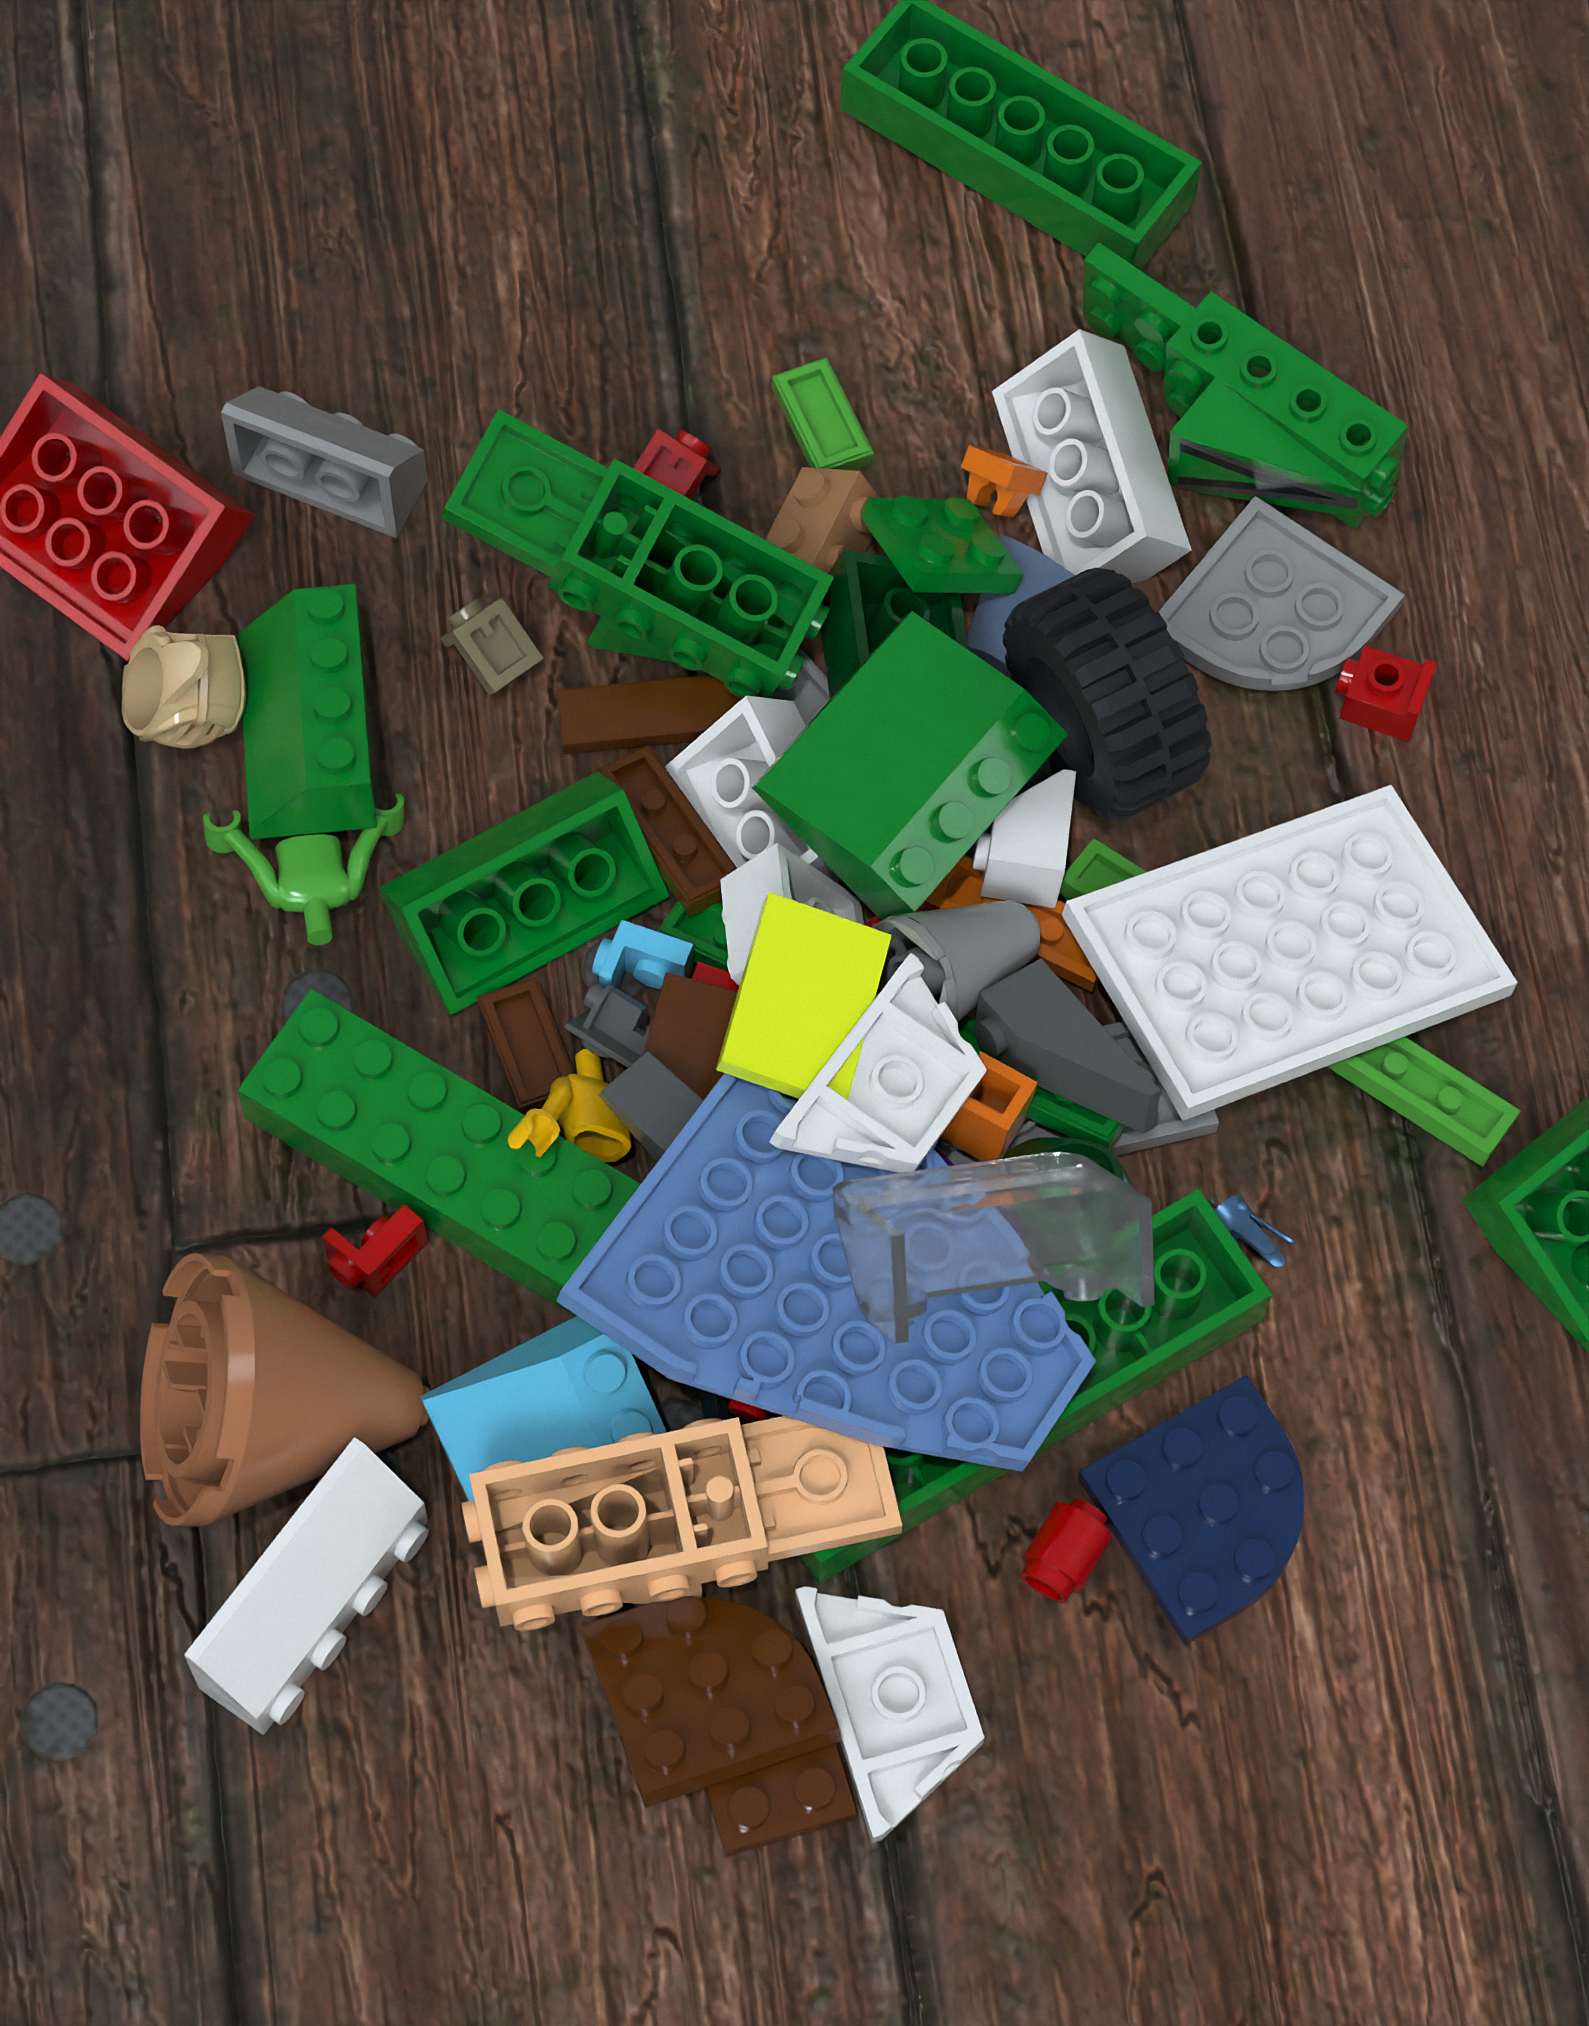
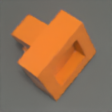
M972 445L968 446L960 467L970 472L967 500H970L974 505L987 507L991 494L996 490L997 501L992 513L1009 518L1017 514L1030 493L1040 495L1048 474L1046 471L1003 452Z

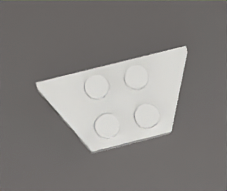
M912 953L907 956L776 1129L769 1143L779 1149L907 1175L914 1173L987 1071L972 1045L960 1036L958 1022L946 1002L938 1004L920 976L924 966L918 957ZM864 1038L849 1098L846 1100L830 1089L828 1084Z
M801 1587L795 1589V1599L825 1694L839 1726L840 1743L871 1842H878L883 1840L982 1746L985 1737L943 1610L912 1604L907 1607H897L890 1605L882 1599L858 1595V1600L820 1594L817 1593V1588Z

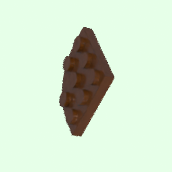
M685 1596L674 1601L648 1603L581 1626L587 1650L645 1808L841 1741L838 1723L817 1671L802 1645L777 1621L749 1606L713 1597L695 1598Z

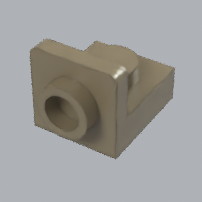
M477 597L448 617L454 628L440 637L446 648L455 645L488 695L497 692L544 659L502 597L485 607Z

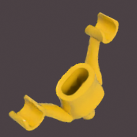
M583 1049L575 1056L577 1074H569L557 1078L551 1084L549 1097L542 1108L530 1109L508 1135V1143L511 1148L518 1150L528 1139L535 1146V1156L541 1158L559 1136L560 1125L564 1129L567 1141L605 1163L615 1162L628 1153L631 1148L629 1130L598 1096L609 1085V1083L604 1082L601 1058L588 1049Z

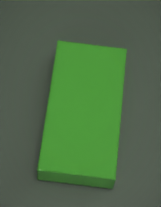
M827 357L772 376L771 388L810 468L857 470L873 464L874 452Z

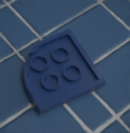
M1247 1375L1079 1471L1078 1480L1095 1507L1106 1515V1524L1184 1646L1240 1614L1264 1596L1279 1579L1287 1566L1302 1528L1304 1486L1297 1456L1281 1425Z

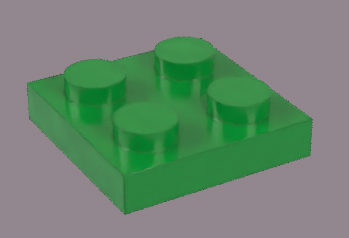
M910 496L868 498L860 518L913 592L1016 593L1024 573L1008 553L1005 545L997 538L980 515L978 508L970 500L959 497L916 499Z

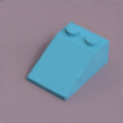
M578 1316L420 1396L421 1402L468 1501L474 1500L469 1474L482 1472L493 1464L505 1461H521L524 1463L548 1458L553 1453L566 1448L582 1446L590 1449L617 1443L620 1439L632 1434L651 1432L657 1435L667 1432L632 1353Z

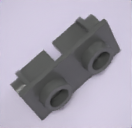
M595 983L589 989L583 1001V1005L588 1007L589 1010L569 1021L565 1029L581 1038L584 1047L592 1053L605 1058H613L629 1068L643 1055L651 1023L646 1032L638 1026L647 1007L611 984L604 988Z

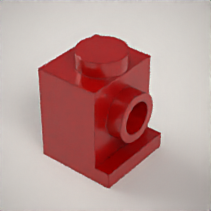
M1365 645L1359 661L1347 657L1337 683L1335 693L1346 696L1339 719L1410 742L1437 663L1425 659L1424 664H1420Z

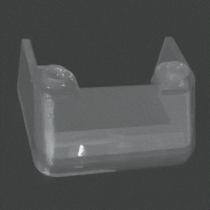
M1067 1152L1041 1153L917 1170L914 1172L851 1179L833 1186L834 1218L859 1312L895 1344L909 1342L908 1327L914 1324V1317L922 1315L927 1311V1298L1046 1281L1054 1288L1064 1290V1296L1071 1300L1089 1301L1099 1299L1104 1296V1290L1116 1288L1141 1307L1154 1305L1152 1199L1083 1155Z

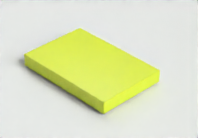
M769 892L763 901L716 1070L800 1099L875 1000L892 935ZM864 1038L828 1084L830 1089L846 1100L849 1098Z

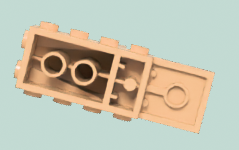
M786 1416L740 1425L739 1417L723 1421L718 1418H709L690 1423L680 1430L657 1435L651 1432L632 1434L620 1439L617 1443L590 1449L582 1446L566 1448L553 1453L548 1458L524 1463L521 1461L496 1463L485 1468L482 1472L469 1474L474 1500L461 1503L469 1543L483 1541L487 1565L474 1568L482 1608L496 1606L500 1627L514 1624V1628L519 1631L534 1630L548 1626L555 1621L554 1615L582 1610V1614L585 1616H599L620 1609L623 1603L648 1604L652 1602L674 1601L685 1596L700 1598L702 1597V1583L716 1580L719 1587L743 1585L755 1580L758 1577L757 1571L767 1570L768 1562L902 1533V1522L884 1447Z

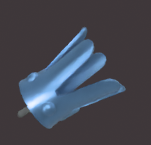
M1241 1194L1233 1195L1221 1204L1214 1197H1208V1201L1215 1208L1214 1211L1237 1244V1239L1240 1238L1276 1267L1285 1265L1286 1258L1284 1254L1256 1223L1290 1244H1297L1296 1240L1255 1215Z

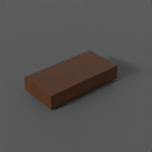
M536 976L477 996L478 1008L518 1112L526 1114L530 1109H541L549 1097L551 1084L559 1077L574 1074Z

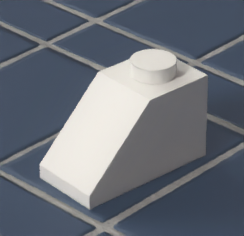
M1063 769L1014 797L992 822L990 833L983 832L977 839L972 869L983 871L980 896L1055 908L1065 873L1076 771Z

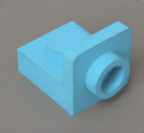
M621 920L614 939L604 938L600 943L594 959L592 974L599 976V985L604 988L611 984L618 989L624 973L627 971L632 973L634 978L642 984L661 989L666 972L690 979L693 972V944Z

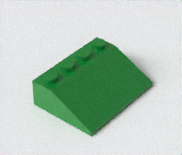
M911 611L902 618L751 788L882 921L892 915L913 913L920 907L1065 739L1068 733L1023 687Z
M1588 1096L1467 1194L1462 1201L1495 1252L1589 1353Z

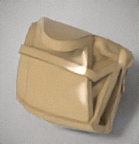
M160 625L152 626L141 634V638L131 649L130 660L124 666L122 679L123 721L128 729L139 737V741H156L162 745L185 749L201 747L212 743L218 737L234 732L243 716L247 698L246 683L240 649L234 635L166 632V629Z

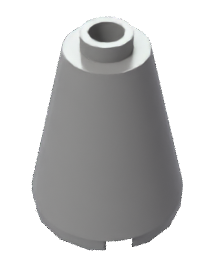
M1014 900L886 917L871 927L892 935L878 989L880 992L907 956L912 953L919 958L924 966L920 976L936 1002L940 1004L945 1001L958 1022L977 1006L978 995L981 991L1019 971L1037 955L1041 935L1039 922L1030 910Z

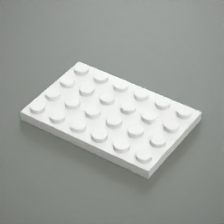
M1392 785L1068 900L1062 912L1064 920L1183 1121L1509 997L1518 983Z

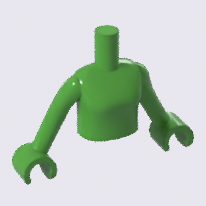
M400 793L396 794V806L390 810H380L375 806L377 828L362 830L351 851L347 873L342 860L341 841L337 837L325 834L296 836L279 842L275 847L278 865L277 882L276 874L268 859L242 832L241 815L237 810H232L233 822L225 827L214 826L210 820V813H205L203 815L205 842L212 851L217 853L235 851L252 872L263 895L271 906L277 909L282 908L284 911L304 913L308 942L313 945H324L333 938L329 910L344 906L350 900L353 901L359 896L370 858L380 836L395 835L404 827V797Z

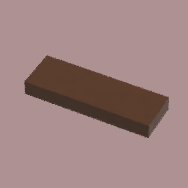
M712 675L557 690V702L563 755L644 747L646 745L655 746L693 742L743 698L731 693L724 686L723 681Z
M646 745L596 769L595 772L598 771L624 790L661 877L687 914L692 916L721 902L720 879L736 870L737 867L651 747Z

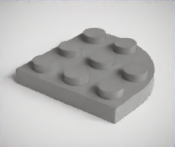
M1254 496L1160 609L1159 613L1168 625L1167 630L1173 641L1178 642L1185 656L1183 659L1212 677L1239 687L1279 691L1303 688L1320 683L1340 673L1347 657L1357 660L1361 656L1364 646L1371 645L1401 608L1405 594Z

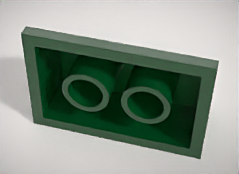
M848 549L842 550L828 573L834 578L821 602L830 607L829 613L820 628L830 699L902 618L911 611L969 650L960 593L913 592L888 556Z

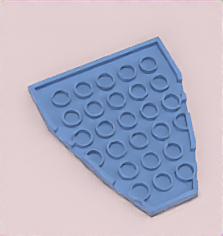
M724 1073L561 1289L556 1301L671 1380L870 1444L1022 1472L1096 1360L1080 1335L1068 1327L1065 1321V1311L1053 1292L1044 1294L1025 1264L1030 1256L1019 1238L968 1176L963 1173L957 1177L935 1151L934 1147L938 1140L912 1175L779 1149L769 1142L776 1129L799 1099Z

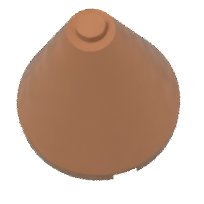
M192 1253L182 1258L172 1270L162 1292L164 1296L178 1298L170 1324L152 1323L145 1354L140 1402V1440L145 1480L163 1481L168 1500L155 1499L153 1507L161 1520L166 1524L172 1526L204 1527L325 1475L354 1437L364 1443L375 1454L412 1438L417 1433L419 1426H424L428 1422L429 1417L420 1396L428 1393L430 1390L427 1386H423L418 1373L230 1258L222 1255Z

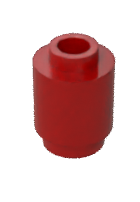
M1073 1498L1070 1504L1055 1502L1023 1555L1026 1565L1020 1574L1022 1580L1035 1591L1060 1603H1066L1072 1592H1081L1113 1537L1111 1532L1104 1526L1107 1521L1106 1515L1095 1506L1081 1499Z

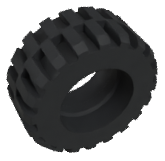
M1094 567L1018 603L1012 609L1004 624L1006 630L1003 633V645L1007 649L1005 661L1008 671L1012 674L1013 681L1023 687L1068 733L1065 739L1047 758V760L1050 759L1056 773L1063 769L1076 771L1074 797L1081 805L1089 806L1091 813L1098 817H1104V819L1125 820L1200 780L1211 758V754L1208 751L1212 746L1211 733L1206 729L1205 723L1208 721L1205 706L1200 703L1197 694L1199 688L1194 675L1189 673L1183 660L1185 656L1178 642H1174L1167 630L1168 625L1160 613L1152 609L1147 596L1140 589L1133 588L1131 580L1126 576L1115 573V570Z

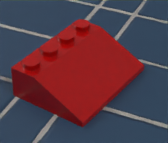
M43 373L39 374L0 437V567L126 661L130 660L131 649L146 629L155 625L165 628L224 565L255 514L78 386Z

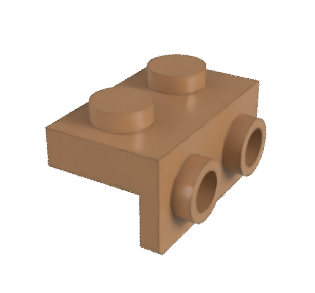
M802 467L765 540L816 568L829 573L843 549L860 552L866 551L873 535L860 517L868 498L879 497L861 471Z

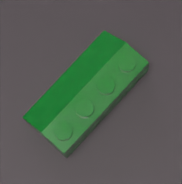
M356 584L293 589L238 633L247 695L243 713L250 839L377 828L363 639Z
M598 771L378 888L402 941L450 1015L477 1002V996L503 988L617 926L621 920L626 921L670 897L624 790Z

